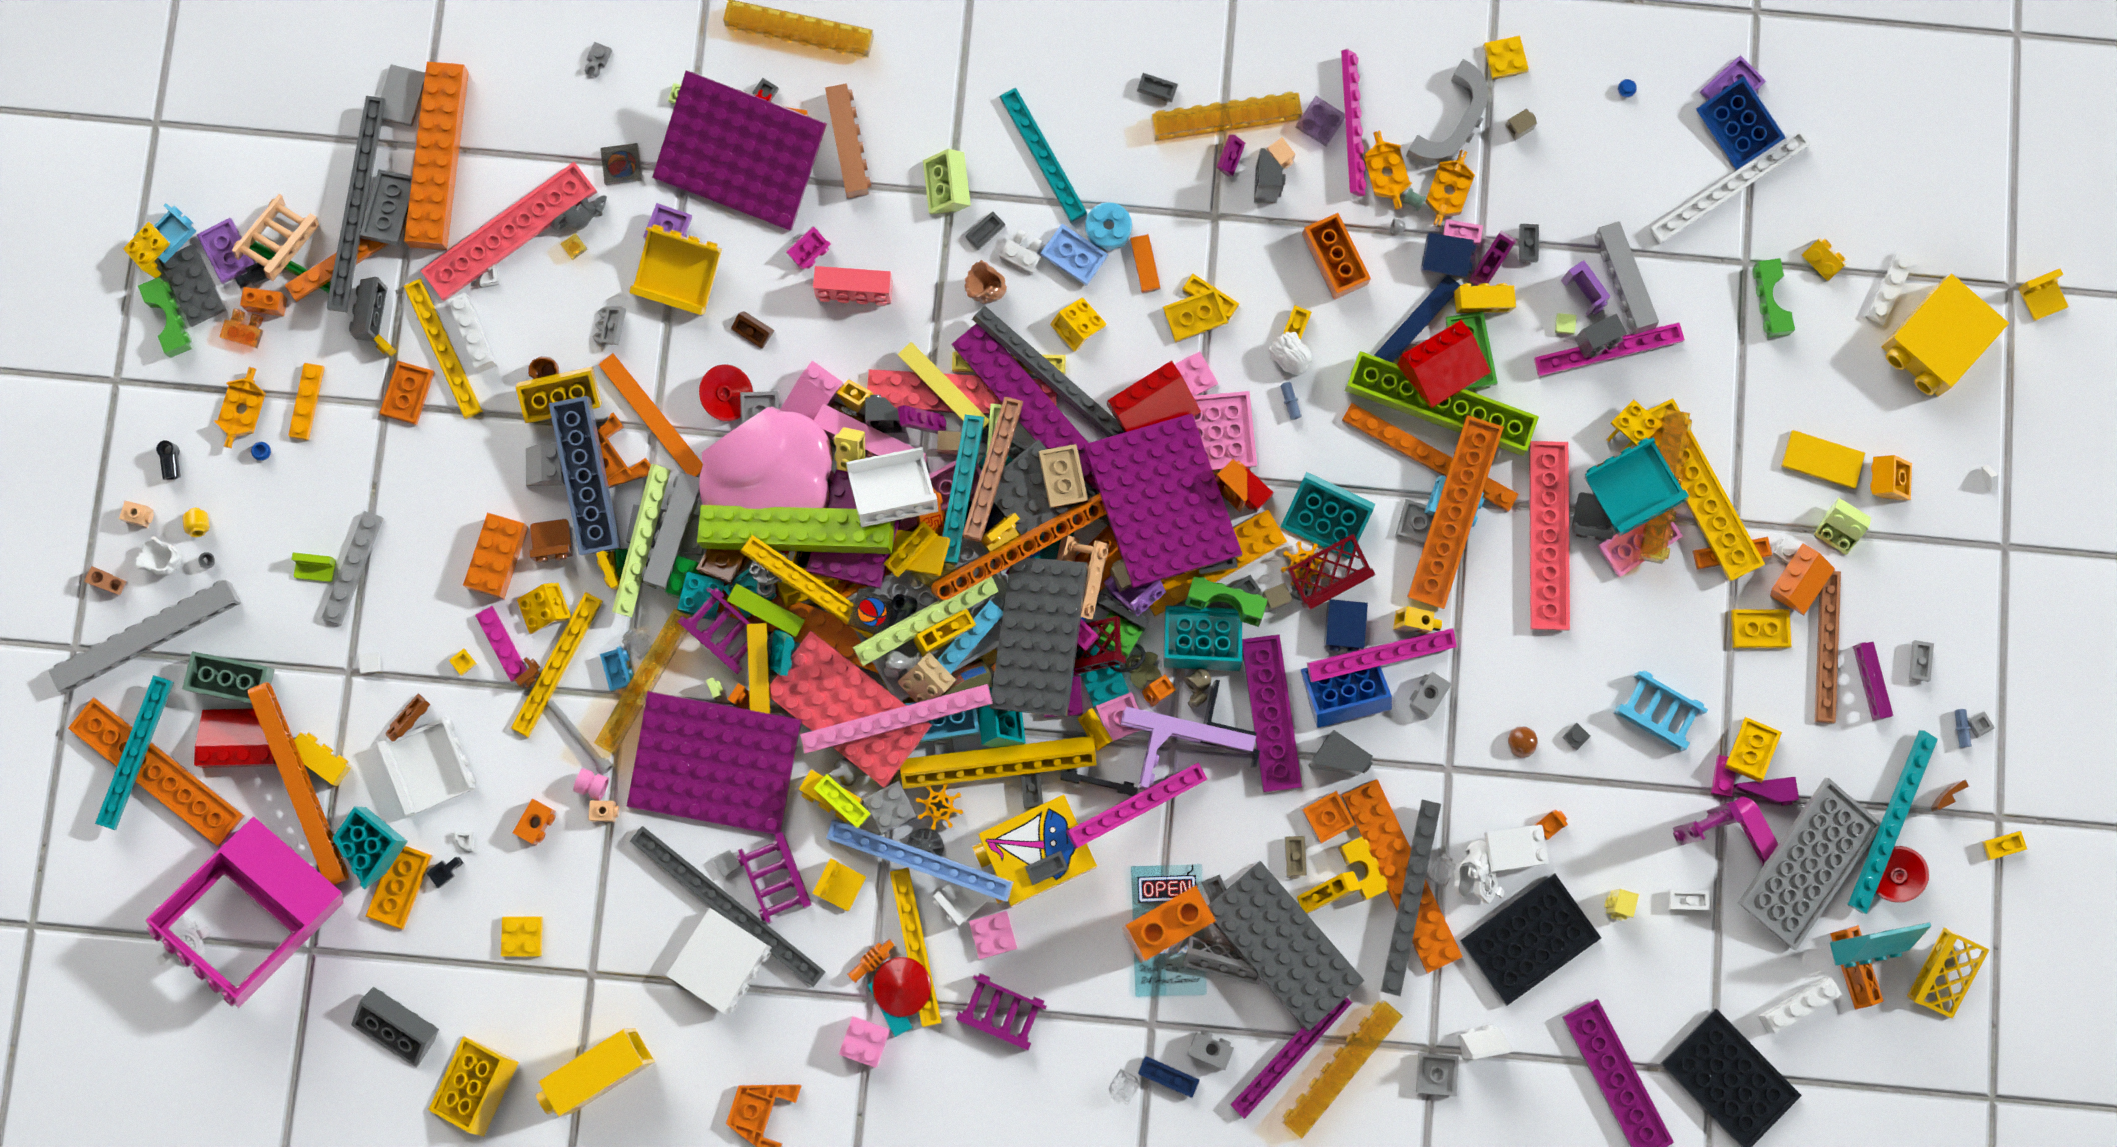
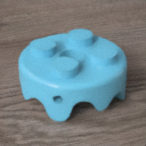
M1110 202L1095 206L1089 212L1085 223V232L1089 242L1107 251H1112L1127 244L1132 231V220L1126 209ZM1106 221H1111L1114 227L1108 230L1104 228L1103 224Z

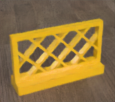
M1944 927L1907 996L1915 1003L1924 1005L1953 1019L1989 949ZM1959 939L1963 942L1964 948L1955 951L1953 946L1956 940ZM1977 948L1982 950L1979 957L1971 958V950ZM1966 952L1968 961L1959 964L1956 956ZM1953 957L1955 966L1945 968L1944 963L1946 959ZM1970 965L1971 971L1969 975L1962 976L1960 968ZM1957 970L1959 978L1949 981L1947 973ZM1944 975L1946 983L1936 986L1935 979L1937 976ZM1961 983L1962 988L1960 992L1953 994L1951 985ZM1947 987L1950 995L1940 998L1938 990ZM1935 993L1937 1000L1932 1002L1924 1001L1927 994ZM1952 1001L1953 1005L1949 1012L1943 1009L1942 1002Z

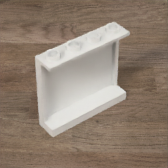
M923 447L846 462L861 527L938 512L937 497L933 491L928 474Z
M441 716L440 720L404 734L402 737H398L396 741L390 740L387 742L384 740L377 743L406 816L411 817L476 789L474 786L476 779L472 772L469 773L467 765H469L468 759L460 751L462 744L458 736L455 737L452 731L455 729L451 719L445 716Z
M709 908L666 976L720 1012L729 1015V1013L734 1012L737 1008V1001L740 996L747 992L751 979L758 975L762 962L769 958L772 947L737 926L717 911Z

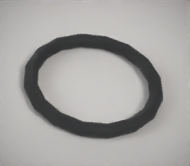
M1136 643L1134 647L1140 649L1142 653L1138 663L1129 668L1121 669L1115 666L1109 668L1121 673L1135 670L1145 660L1146 652L1141 645Z

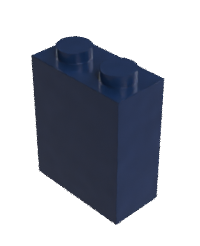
M1427 232L1421 270L1467 277V274H1471L1472 271L1470 258L1471 255L1475 254L1476 244H1473L1474 240Z
M1335 599L1328 600L1324 647L1334 652L1346 649L1348 653L1364 649L1368 603Z

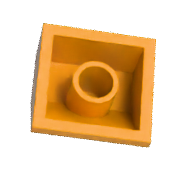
M1896 455L1873 457V463L1871 464L1872 482L1870 484L1872 494L1880 498L1911 500L1912 463Z

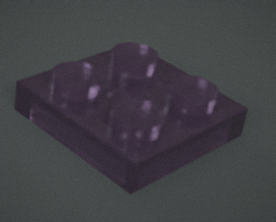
M1315 96L1295 128L1327 147L1344 122L1345 113Z

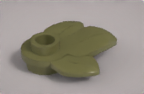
M1146 652L1143 663L1137 669L1129 672L1131 673V682L1137 688L1144 690L1147 681H1155L1161 677L1160 670L1154 665L1158 655ZM1141 655L1128 657L1125 667H1131L1132 662L1138 663Z

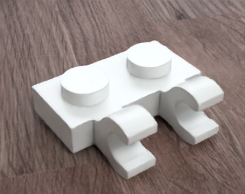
M1019 229L1014 241L1007 240L999 257L1033 274L1041 259V256L1037 253L1042 246V241L1035 238L1030 250L1021 246L1026 237V232Z

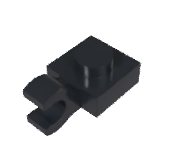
M259 263L246 267L247 273L235 278L240 288L248 286L251 282L255 287L270 280L266 277L263 270L264 266Z
M460 857L453 858L447 864L445 861H441L430 869L427 875L437 888H441L455 877L452 871L460 867L464 862Z

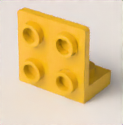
M147 222L123 250L144 272L157 278L162 273L156 268L158 265L154 261L170 245V242L152 223Z
M2061 268L2029 280L2018 288L2034 321L2068 308L2069 305L2058 285V278L2064 275Z
M1082 297L1059 311L1050 325L1075 352L1080 349L1087 338L1103 329L1107 323Z
M1016 513L1008 515L983 535L982 543L989 552L1021 536L1015 528V523L1020 519ZM1026 541L1023 544L1024 550L1028 547V543ZM1011 550L1007 552V559L1012 555Z
M559 583L542 584L517 599L529 634H533L553 622L567 621L571 618Z
M830 858L812 894L846 911H850L866 876Z

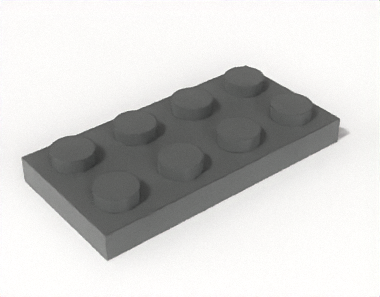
M378 169L360 232L361 239L399 245L408 213L412 183L411 175Z
M194 244L177 251L166 263L159 260L190 326H196L227 310Z

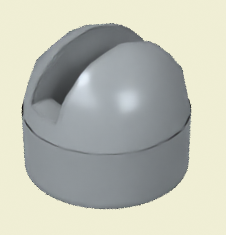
M1394 218L1391 223L1390 232L1393 234L1402 233L1406 227L1405 223L1400 219Z

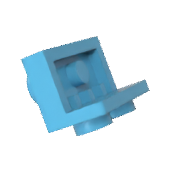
M619 646L615 650L600 654L611 692L634 685L632 680L635 679L633 669L628 667L627 661H630L627 650Z

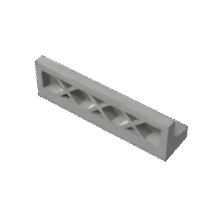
M1189 936L1183 966L1259 985L1261 978L1233 946ZM1192 945H1200L1203 949H1194L1192 948ZM1212 950H1219L1222 954H1214ZM1231 954H1236L1241 959H1234Z

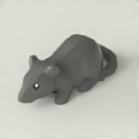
M602 195L591 203L588 202L587 197L584 198L580 203L581 206L573 205L566 212L556 217L551 223L552 228L555 231H562L566 228L572 230L584 229L596 215H603L607 196ZM563 218H565V220L563 221V223H561V224L558 225V223H559Z

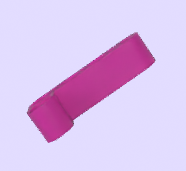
M1741 796L1735 800L1744 818L1738 823H1740L1762 866H1764L1778 846V842L1758 805L1753 800Z

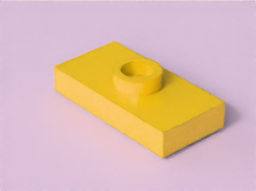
M1092 708L1077 718L1086 734L1093 736L1097 751L1113 741Z

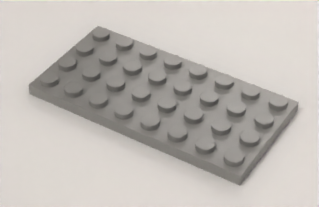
M1824 778L1743 894L1738 904L1791 949L1797 950L1876 836L1881 823L1830 778Z

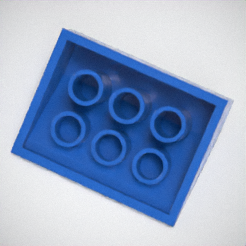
M1743 76L1696 108V111L1736 170L1787 138L1746 76Z
M1381 666L1315 682H1310L1308 668L1301 669V675L1317 728L1392 710V695Z

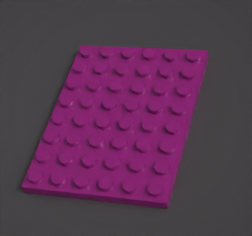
M685 70L652 178L791 231L827 123Z
M1193 414L1084 444L1083 447L1132 588L1242 556L1241 548L1217 481L1215 480Z
M648 691L626 807L778 834L782 830L802 719Z

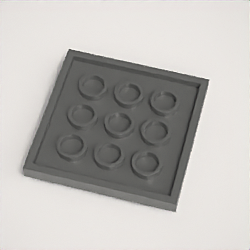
M1039 439L1004 467L993 502L1004 517L1013 513L1017 514L1020 519L1015 523V528L1021 535L1080 504L1049 507L1038 455L1039 451L1047 450V448ZM1042 532V533L1040 534V537H1039V538H1041L1043 535H1045L1044 532Z

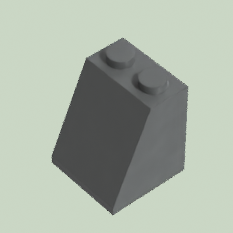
M1333 730L1329 733L1308 766L1358 776L1369 770L1373 764L1370 761L1373 756Z

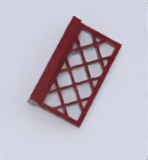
M1354 534L1287 568L1302 600L1301 604L1304 610H1311L1376 575L1373 568L1369 567ZM1351 540L1354 546L1352 554L1343 551L1345 543ZM1330 550L1338 552L1335 562L1326 559ZM1342 553L1351 556L1348 566L1339 564ZM1354 557L1361 560L1362 568L1358 570L1351 568ZM1315 558L1322 560L1319 571L1310 568L1312 560ZM1325 562L1334 564L1331 575L1322 572ZM1338 566L1347 569L1343 578L1335 577ZM1298 567L1306 569L1303 579L1296 578L1293 570ZM1309 571L1318 573L1315 584L1306 581ZM1321 575L1330 577L1328 586L1322 587L1318 585ZM1305 583L1314 586L1312 594L1307 597L1303 592Z
M1114 616L1086 623L1091 629L1094 627L1100 629L1097 633L1099 637L1087 650H1084L1077 643L1076 653L1079 648L1084 653L1080 659L1075 657L1073 675L1126 664V656L1122 655L1120 617ZM1114 622V629L1109 634L1106 628L1110 623ZM1104 633L1108 636V638L1106 639L1104 644L1101 645L1098 642V640ZM1113 641L1115 642V651L1109 652L1106 648ZM1095 645H1098L1100 650L1096 655H1092L1090 652Z

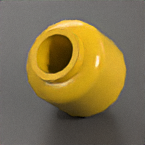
M195 507L183 514L184 531L191 537H202L209 531V517L204 510Z

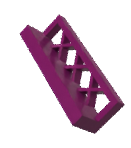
M1874 641L1863 642L1853 646L1872 721L1894 716Z

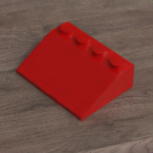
M1462 320L1403 353L1397 364L1430 408L1435 407L1491 373L1473 333Z
M1172 360L1108 399L1106 404L1124 433L1188 414H1193L1194 417L1201 413L1183 376Z
M254 708L202 710L195 743L194 766L200 768L277 766Z

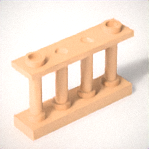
M280 194L269 202L268 208L242 239L234 244L232 249L237 260L246 255L264 266L263 270L266 277L272 281L276 279L319 227L317 217L310 213L307 217L302 218L284 207L285 202ZM279 212L299 224L295 232H291L273 221ZM268 226L288 238L284 245L279 246L261 235V233ZM256 240L276 252V255L271 260H267L249 248Z
M1067 535L1061 538L1057 560L1075 562L1077 551L1092 554L1087 569L1081 617L1092 620L1109 544L1095 540L1094 546L1079 544V538Z

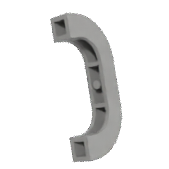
M1462 59L1451 81L1462 86L1467 91L1470 98V105L1452 136L1443 142H1431L1417 135L1406 154L1408 158L1429 165L1449 161L1459 153L1465 142L1470 143L1474 136L1472 132L1474 127L1479 128L1484 118L1481 115L1488 102L1487 82L1481 71L1465 59Z

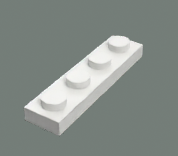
M1900 251L1895 254L1866 315L1867 318L1881 325L1885 324L1914 264V258Z

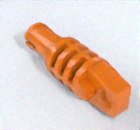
M890 939L883 945L878 942L860 958V963L847 975L856 983L868 971L873 972L890 956L888 951L895 944Z

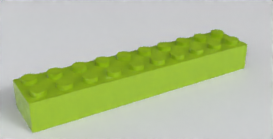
M1359 351L1344 390L1461 433L1467 415L1503 426L1498 447L1521 456L1528 450L1539 419L1537 415L1466 389L1430 408L1397 364Z
M701 505L697 543L702 549L742 550L751 535H753L772 549L779 551L892 554L895 520L861 527L857 509L799 507L748 509L741 506Z

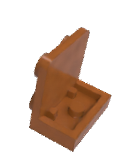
M567 519L537 522L530 525L532 550H529L530 558L533 561L544 563L549 559L565 560L567 557L573 556L570 527Z

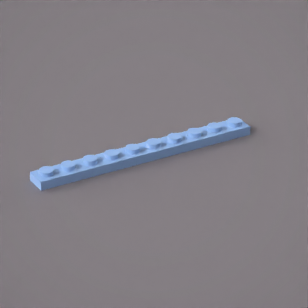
M835 819L831 821L826 839L1005 902L1009 899L1013 885L1012 881L860 828L857 829L855 826Z

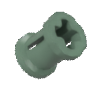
M1410 188L1402 203H1408L1415 207L1416 211H1419L1426 196L1422 197Z

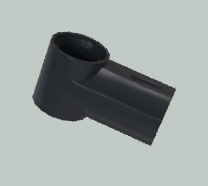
M167 440L160 441L156 451L160 456L163 480L180 478L179 447ZM171 446V452L166 455V447Z
M896 594L892 600L894 610L887 628L908 618L910 614L916 611L918 602L914 597L903 594Z

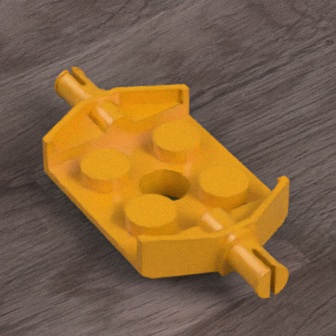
M1375 131L1373 135L1376 143L1364 155L1373 191L1376 196L1393 200L1395 210H1398V208H1403L1400 195L1411 186L1412 182L1408 178L1400 150L1401 145L1384 142L1381 131ZM1388 168L1391 170L1392 175L1384 176L1382 170Z
M1464 150L1459 151L1457 160L1440 162L1425 201L1436 213L1434 226L1437 224V227H1441L1444 217L1460 215L1475 177V174L1464 164L1467 152ZM1445 187H1452L1454 193L1451 195L1446 194L1444 191Z
M248 367L247 375L244 379L226 383L228 389L218 420H214L227 433L223 445L226 448L232 449L234 438L237 439L239 436L254 433L266 393L255 384L253 379L257 369L253 367ZM240 405L247 406V410L243 414L238 413Z

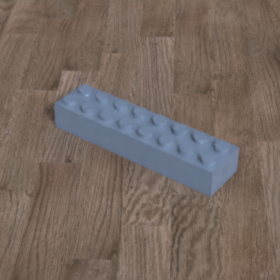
M584 396L549 403L579 555L621 548L591 397Z

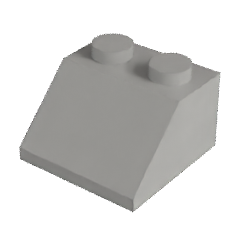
M541 443L526 448V486L565 485L557 443Z

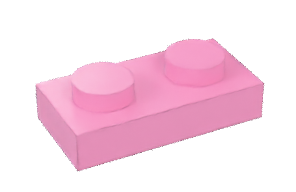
M1446 219L1443 235L1474 240L1473 244L1480 245L1483 225Z

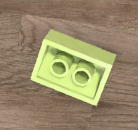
M946 149L923 160L929 214L956 212L971 206L964 152Z

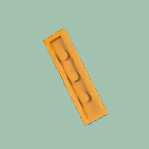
M304 363L288 434L290 438L309 440L325 369L322 365Z

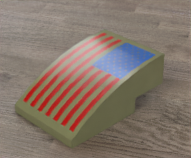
M982 659L970 662L951 673L956 681L941 696L986 684L989 687H993L991 672Z

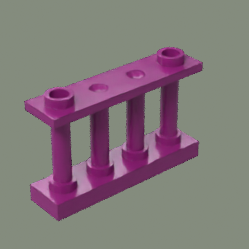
M708 587L706 590L711 594L710 598L692 618L686 619L682 616L677 622L738 675L742 670L738 665L740 663L739 660L748 651L747 641L730 657L724 652L727 650L725 648L750 623L723 599L724 594L717 588L713 590ZM718 600L726 608L706 630L701 632L696 628L698 626L697 623ZM732 613L740 621L720 643L717 642L715 645L710 640L712 638L711 635Z
M1735 801L1707 810V818L1699 822L1693 821L1673 827V835L1678 843L1685 845L1706 839L1703 832L1713 827L1718 828L1734 824L1744 818Z
M783 832L775 834L776 840L773 841L774 843L747 854L741 848L738 850L740 855H737L740 866H744L761 907L758 910L762 921L766 920L768 924L772 923L770 916L793 906L803 905L805 909L812 906ZM775 850H781L784 857L781 858V861L752 872L748 861ZM783 868L789 870L791 876L787 880L759 890L756 879ZM790 886L796 888L798 894L795 895V898L767 909L763 900L764 897Z
M984 974L974 975L973 979L977 980L978 983L966 1010H963V1013L958 1012L956 1020L1029 1050L1031 1043L1028 1042V1035L1039 1008L1046 1010L1047 1006L1043 1005L1045 1001L1035 996L1032 1000L990 982V977ZM987 984L996 988V991L985 1017L979 1021L973 1018L975 1015L973 1012L984 986ZM1005 992L1014 996V999L1003 1025H1000L998 1029L991 1026L993 1023L991 1020L1002 994ZM1021 1000H1024L1033 1005L1021 1033H1018L1016 1037L1010 1034V1026Z

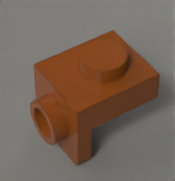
M525 657L523 660L530 668L515 679L516 683L522 688L530 687L535 683V678L541 674L538 670L540 666L534 658L530 660Z

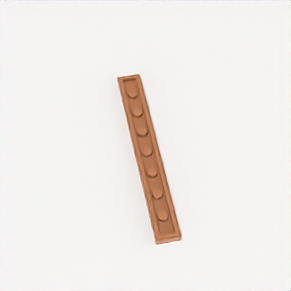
M1004 397L962 534L963 538L982 542L1023 406V401Z
M1834 571L1820 591L1818 611L1815 722L1832 724L1836 723L1840 571Z

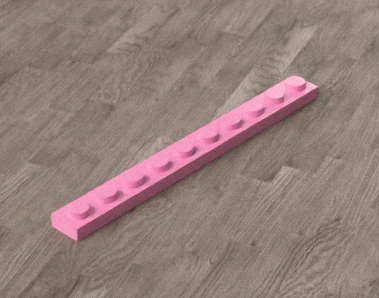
M986 684L803 733L800 736L804 753L807 754L993 704L989 686Z

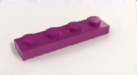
M906 405L897 407L900 426L938 434V431H946V420L943 414Z

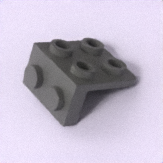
M1580 492L1572 521V531L1577 537L1581 538L1593 536L1599 541L1612 540L1614 533L1611 529L1612 524L1595 495Z

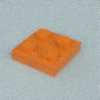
M1337 791L1302 809L1320 843L1355 826Z

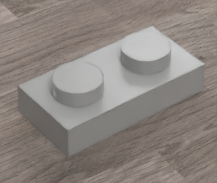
M1912 641L1909 679L1931 681L1934 643Z

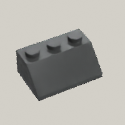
M1260 148L1255 166L1254 202L1276 203L1278 197H1281L1286 174H1282L1283 167L1265 148Z
M378 277L361 279L360 285L356 287L357 301L352 309L354 315L353 322L351 321L349 325V332L355 339L375 342L374 338L380 333L388 288Z
M881 395L865 397L866 425L883 433H907L906 427L900 426L898 410L885 397H881Z

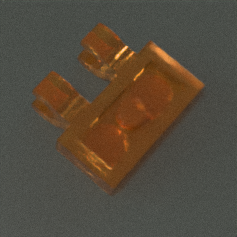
M234 308L231 320H224L219 337L258 349L263 330L258 328L263 322V317L252 313L249 325H244L241 322L245 317V312Z

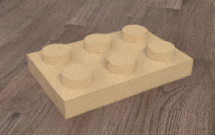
M1077 445L1039 451L1038 455L1049 507L1054 508L1087 502L1088 497Z

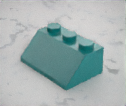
M989 687L990 694H992V687ZM990 705L978 708L982 745L998 748L1026 743L1022 712L990 709Z

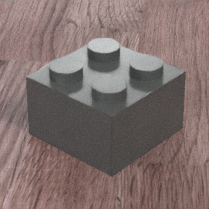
M1614 314L1582 329L1575 338V341L1584 358L1586 359L1591 356L1593 359L1601 355L1602 351L1606 349L1610 351L1617 348L1618 344L1623 342L1627 332L1618 315Z

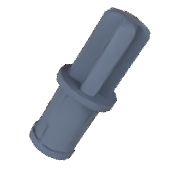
M1291 382L1281 384L1280 387L1285 400L1283 403L1287 406L1290 420L1301 418L1302 415L1297 403L1298 398L1295 397Z
M1957 709L1954 712L1957 726L1955 731L1958 733L1959 748L1971 747L1969 732L1971 727L1968 725L1966 709Z

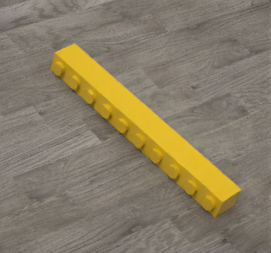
M1093 736L907 758L900 767L903 789L1096 766L1097 763Z

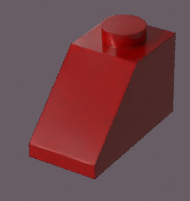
M1246 467L1247 501L1245 506L1257 513L1273 496L1274 492Z

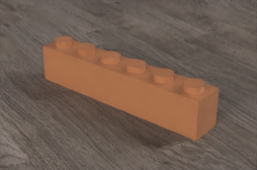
M847 83L825 87L847 199L869 195L868 188H871L870 178L865 177L864 172L868 170L866 159L861 157V153H864L862 141L858 142L857 137L861 135L859 124L855 125L854 118H857L856 108L851 107L850 102L854 100L852 89L848 90Z

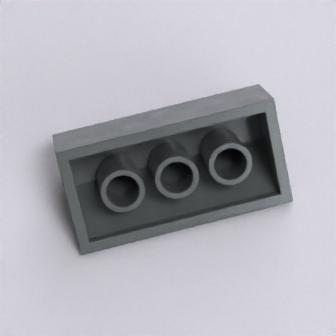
M375 987L359 1001L351 1026L416 1068L434 1043L439 1031L432 1023L427 1022L418 1014L410 1011L401 1003L393 1000Z

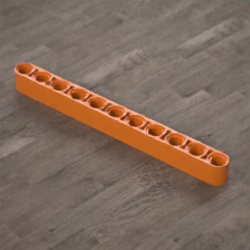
M1100 493L1088 499L1087 502L1078 504L935 581L931 586L932 594L942 600H948L1106 515ZM1093 506V512L1089 514V508ZM1076 514L1077 521L1073 523L1072 518ZM1060 523L1061 529L1057 532L1056 526ZM1044 532L1045 537L1040 541V534ZM1025 541H1028V547L1024 550L1023 544ZM1011 550L1012 555L1007 559V552ZM995 559V565L991 568L990 561ZM978 567L979 573L974 577L973 571ZM962 577V583L957 586V579ZM945 586V592L940 595V588Z
M265 682L248 689L250 701L321 875L333 885L348 880L347 868L337 845L332 839L333 834L273 687L269 682Z

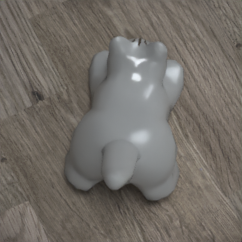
M889 651L885 656L884 673L890 678H897L901 673H907L922 659L921 652H918L914 657H908L898 651Z
M847 758L837 760L834 764L835 770L829 773L830 777H839L841 784L844 786H851L859 776L867 775Z

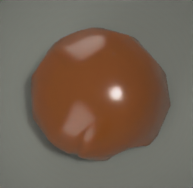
M540 356L532 360L528 368V374L533 379L559 374V366L552 358Z
M1526 726L1516 727L1509 734L1508 744L1513 755L1525 758L1535 752L1538 738L1532 729Z

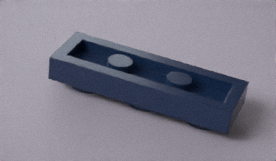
M1148 1056L1144 1057L1137 1073L1193 1098L1200 1079Z

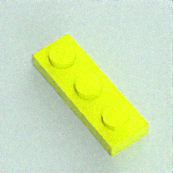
M828 774L813 788L857 829L871 815L869 811Z

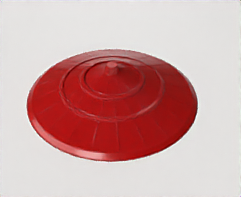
M728 364L717 365L708 370L699 386V397L703 408L709 415L721 421L739 419L741 417L740 392H753L748 376L741 369Z
M1894 846L1875 893L1887 901L1896 903L1907 902L1917 898L1925 890L1929 881V868L1925 859L1911 848Z
M896 957L890 959L880 966L874 976V998L880 1008L890 1015L897 1017L913 1015L925 1006L930 997L931 980L929 974L922 964L912 958Z

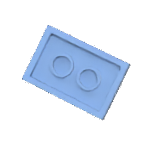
M1064 224L1060 225L1041 252V256L1086 286L1108 257L1106 252Z

